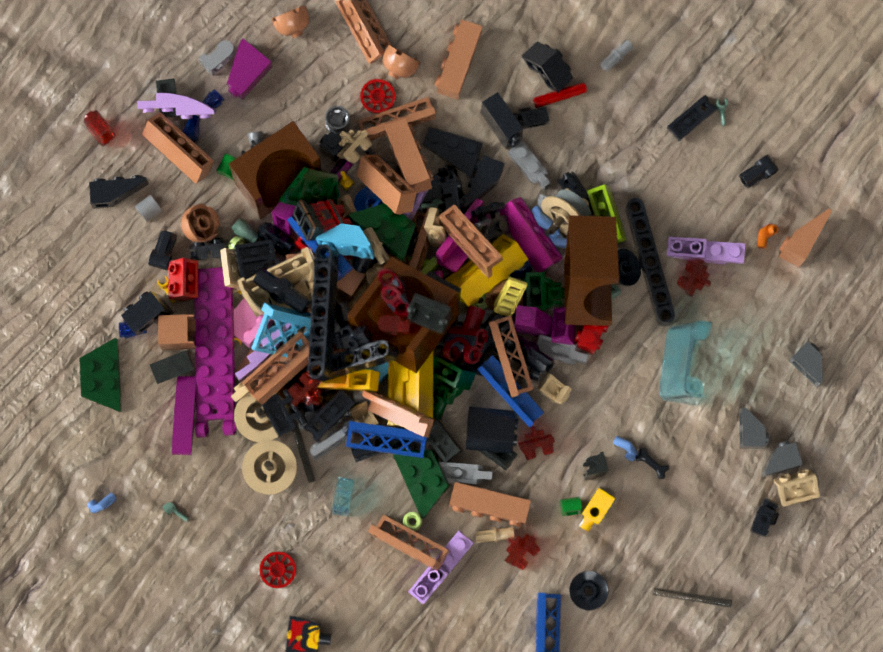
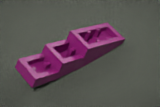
M177 376L172 455H192L196 406V377Z

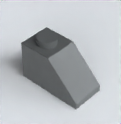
M807 341L789 362L818 387L823 382L822 354L815 344H810Z
M741 408L739 410L740 449H764L766 444L769 443V433L766 432V427L747 408Z
M785 441L778 444L779 447L773 451L762 472V477L803 465L796 442L790 444V441Z

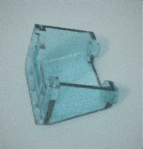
M695 321L674 325L667 331L659 386V395L663 400L697 405L702 399V382L697 378L689 377L692 350L697 341L705 340L710 335L712 322Z

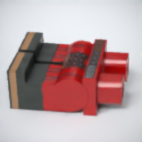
M305 200L298 201L293 212V216L306 241L316 240L318 235L341 223L352 225L350 219H342L345 213L342 205H335L333 200L319 201L312 204H307Z

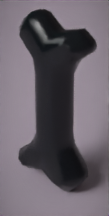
M640 448V454L636 456V461L646 462L657 472L658 479H664L665 472L669 470V465H660L649 456L647 448Z

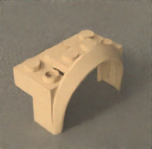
M306 247L301 250V254L267 269L279 279L285 278L292 284L300 281L294 288L312 300L315 256L311 249ZM255 276L246 280L241 278L237 282L243 297L256 317L264 315L265 312L262 311L264 303L270 304L268 300L270 297L269 293L253 283ZM270 297V300H271V302H272V305H277V306H281V307H286V308L292 309L291 307H289V306L286 305L285 303L279 304V303L275 302V301Z

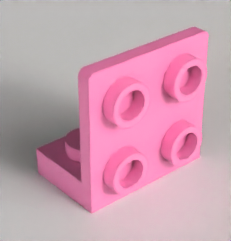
M243 298L234 309V336L251 349L264 315L256 317L245 298ZM269 319L267 329L274 323V320Z

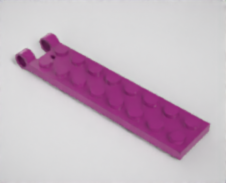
M222 267L198 269V298L194 299L197 418L195 434L197 438L208 437V421L224 420V435H236L237 426L234 419L236 402L231 397L235 393L233 288L225 286ZM215 409L218 410L216 414L213 413Z

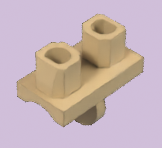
M350 130L348 133L342 131L339 134L342 138L339 145L343 149L337 156L340 159H346L351 164L356 163L361 157L355 151L357 146L366 151L372 145V142L367 137L369 133L366 130H359L356 134L353 130Z

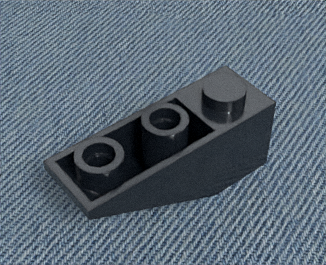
M485 155L482 161L478 159L474 169L477 171L475 178L471 176L467 186L470 190L468 194L464 193L463 195L465 202L463 210L467 211L476 198L480 200L498 185L505 163Z
M134 175L128 179H124V177H114L113 180L94 179V182H89L90 204L93 209L113 207L149 185V182L142 175Z

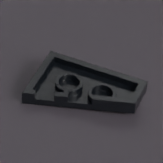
M428 127L423 146L438 157L446 160L470 179L473 175L482 143Z

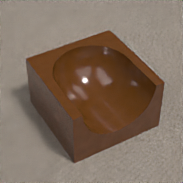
M294 121L229 163L235 185L260 220L272 213L280 202L281 196L304 167L322 171L320 157Z
M569 215L564 258L565 324L612 326L611 284H618L619 281L616 217Z
M391 257L382 269L392 268L406 283L408 294L412 299L416 293L451 307L452 319L444 333L440 334L415 323H410L405 316L396 315L382 298L381 290L383 286L379 282L378 275L348 313L349 324L354 328L366 325L373 336L371 343L384 340L397 345L399 355L394 361L417 373L459 316L457 292ZM386 273L382 278L389 279L392 274Z

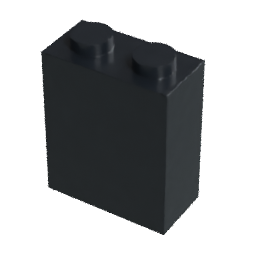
M498 92L484 100L481 106L482 116L505 149L515 147L521 142L522 126Z
M469 407L465 449L512 453L513 446H517L518 434H514V430H518L519 419L515 418V411Z

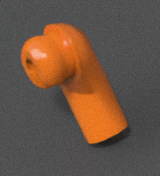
M768 224L759 230L757 248L766 249L767 239L778 233L779 228L776 224Z

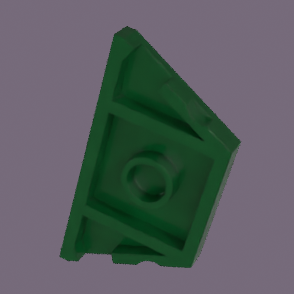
M304 167L279 201L296 206L297 202L305 200L307 204L333 200L334 204L338 205L337 198H340L338 175Z
M385 203L348 215V219L356 226H360L362 231L370 227L373 228L379 241L383 242L382 246L402 262L405 261L412 236L416 229V224L403 214H395Z
M114 338L79 358L81 397L117 412H122L118 339Z
M411 450V452L420 453V450ZM424 450L423 458L393 454L421 519L426 518L428 512L436 505L440 496L450 486L434 450Z

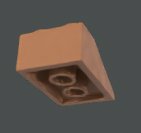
M826 210L796 230L791 237L787 235L779 248L782 251L779 257L799 268L810 253L832 210Z

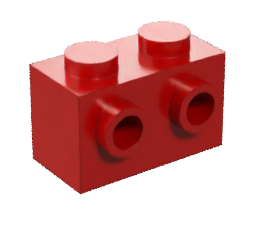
M180 258L169 261L168 299L184 302L198 298V260Z
M584 325L582 331L578 330L574 340L578 342L576 347L594 355L595 350H600L603 339H600L602 332L606 333L609 326Z

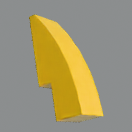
M360 370L317 383V388L378 392L380 372Z

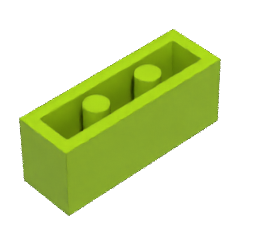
M604 184L588 190V196L595 216L616 217L617 243L626 241V234L610 186Z

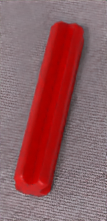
M582 82L563 88L558 93L553 91L534 97L533 104L535 108H539L587 92L586 84Z

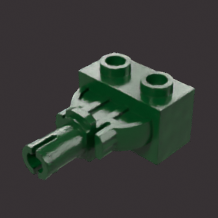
M525 272L521 276V281L527 283L524 291L523 306L537 307L544 312L554 305L562 304L565 294L564 287H560L562 285L561 282H554L545 277L544 272Z
M436 355L433 360V376L435 377L433 396L436 400L433 407V418L441 420L447 404H453L454 399L460 396L463 390H470L476 372L456 361H447L445 357Z

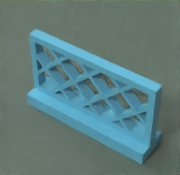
M264 303L262 311L265 314L251 349L274 354L277 351L275 347L277 343L283 340L285 344L288 336L298 333L297 330L304 326L307 329L304 336L306 338L309 337L311 313L304 312L300 314L294 309ZM269 319H272L276 325L268 330L267 324ZM290 323L292 328L284 333L281 327ZM279 330L280 336L272 340L270 334ZM267 337L269 343L263 347L259 346L261 340ZM302 340L297 341L295 345L299 344V346H302ZM284 353L282 356L288 357V353Z

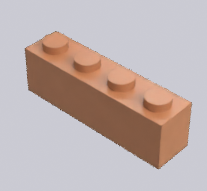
M462 19L459 25L456 24L453 32L455 39L453 42L450 41L447 49L449 56L447 59L444 58L442 62V76L438 75L436 79L437 93L459 99L482 34L483 26Z
M160 112L147 121L142 135L193 182L197 184L209 175L215 161Z
M405 118L385 125L388 141L404 180L417 193L432 189L431 181L433 176L430 169L426 170L425 168L427 161L424 154L420 155L419 153L421 147L418 139L414 140L413 138L415 132L412 124L408 125Z
M377 154L362 155L356 176L395 214L412 212L417 192Z
M455 482L449 507H452L454 512L463 513L468 511L474 517L482 518L484 515L490 517L491 521L501 523L502 520L509 521L511 526L520 527L526 523L531 501Z

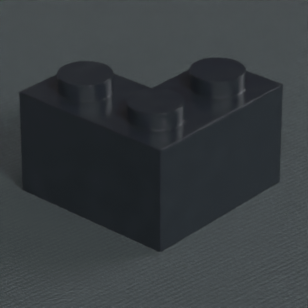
M537 41L521 55L528 68L540 74L547 87L557 93L574 79L570 72V66L562 59V53L558 49H552L548 44L544 45Z
M146 291L139 296V301L128 305L123 310L124 313L121 317L135 334L140 335L152 324H158L159 315H172L174 312L161 295L152 291Z

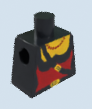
M289 616L285 652H318L319 644L331 645L332 633L320 632L321 624Z

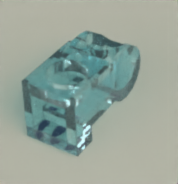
M338 478L332 514L349 517L354 479Z

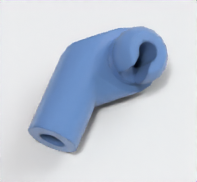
M539 206L532 208L537 224L546 231L554 221L543 214Z
M557 229L553 235H549V238L556 247L566 248L567 239L563 238L560 229Z
M620 436L615 437L613 444L627 451L625 458L633 462L635 457L638 456V451L632 442Z
M110 493L99 503L94 499L91 500L87 507L90 509V512L97 513L107 509L117 498L113 493Z

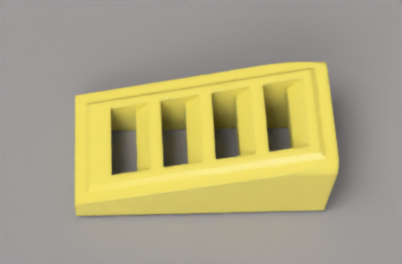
M509 277L495 300L494 312L504 316H512L527 287V283Z

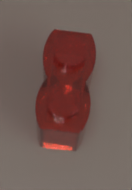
M97 110L90 111L85 115L83 123L86 125V129L101 146H105L115 138L116 134L113 128Z

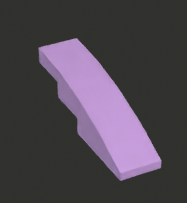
M287 323L281 328L285 333L292 327L290 323ZM279 330L270 334L272 340L280 336ZM266 337L261 340V347L269 343L268 338ZM283 340L275 345L276 350L283 343ZM254 351L248 355L247 358L250 364L235 373L237 379L240 382L244 381L273 354Z

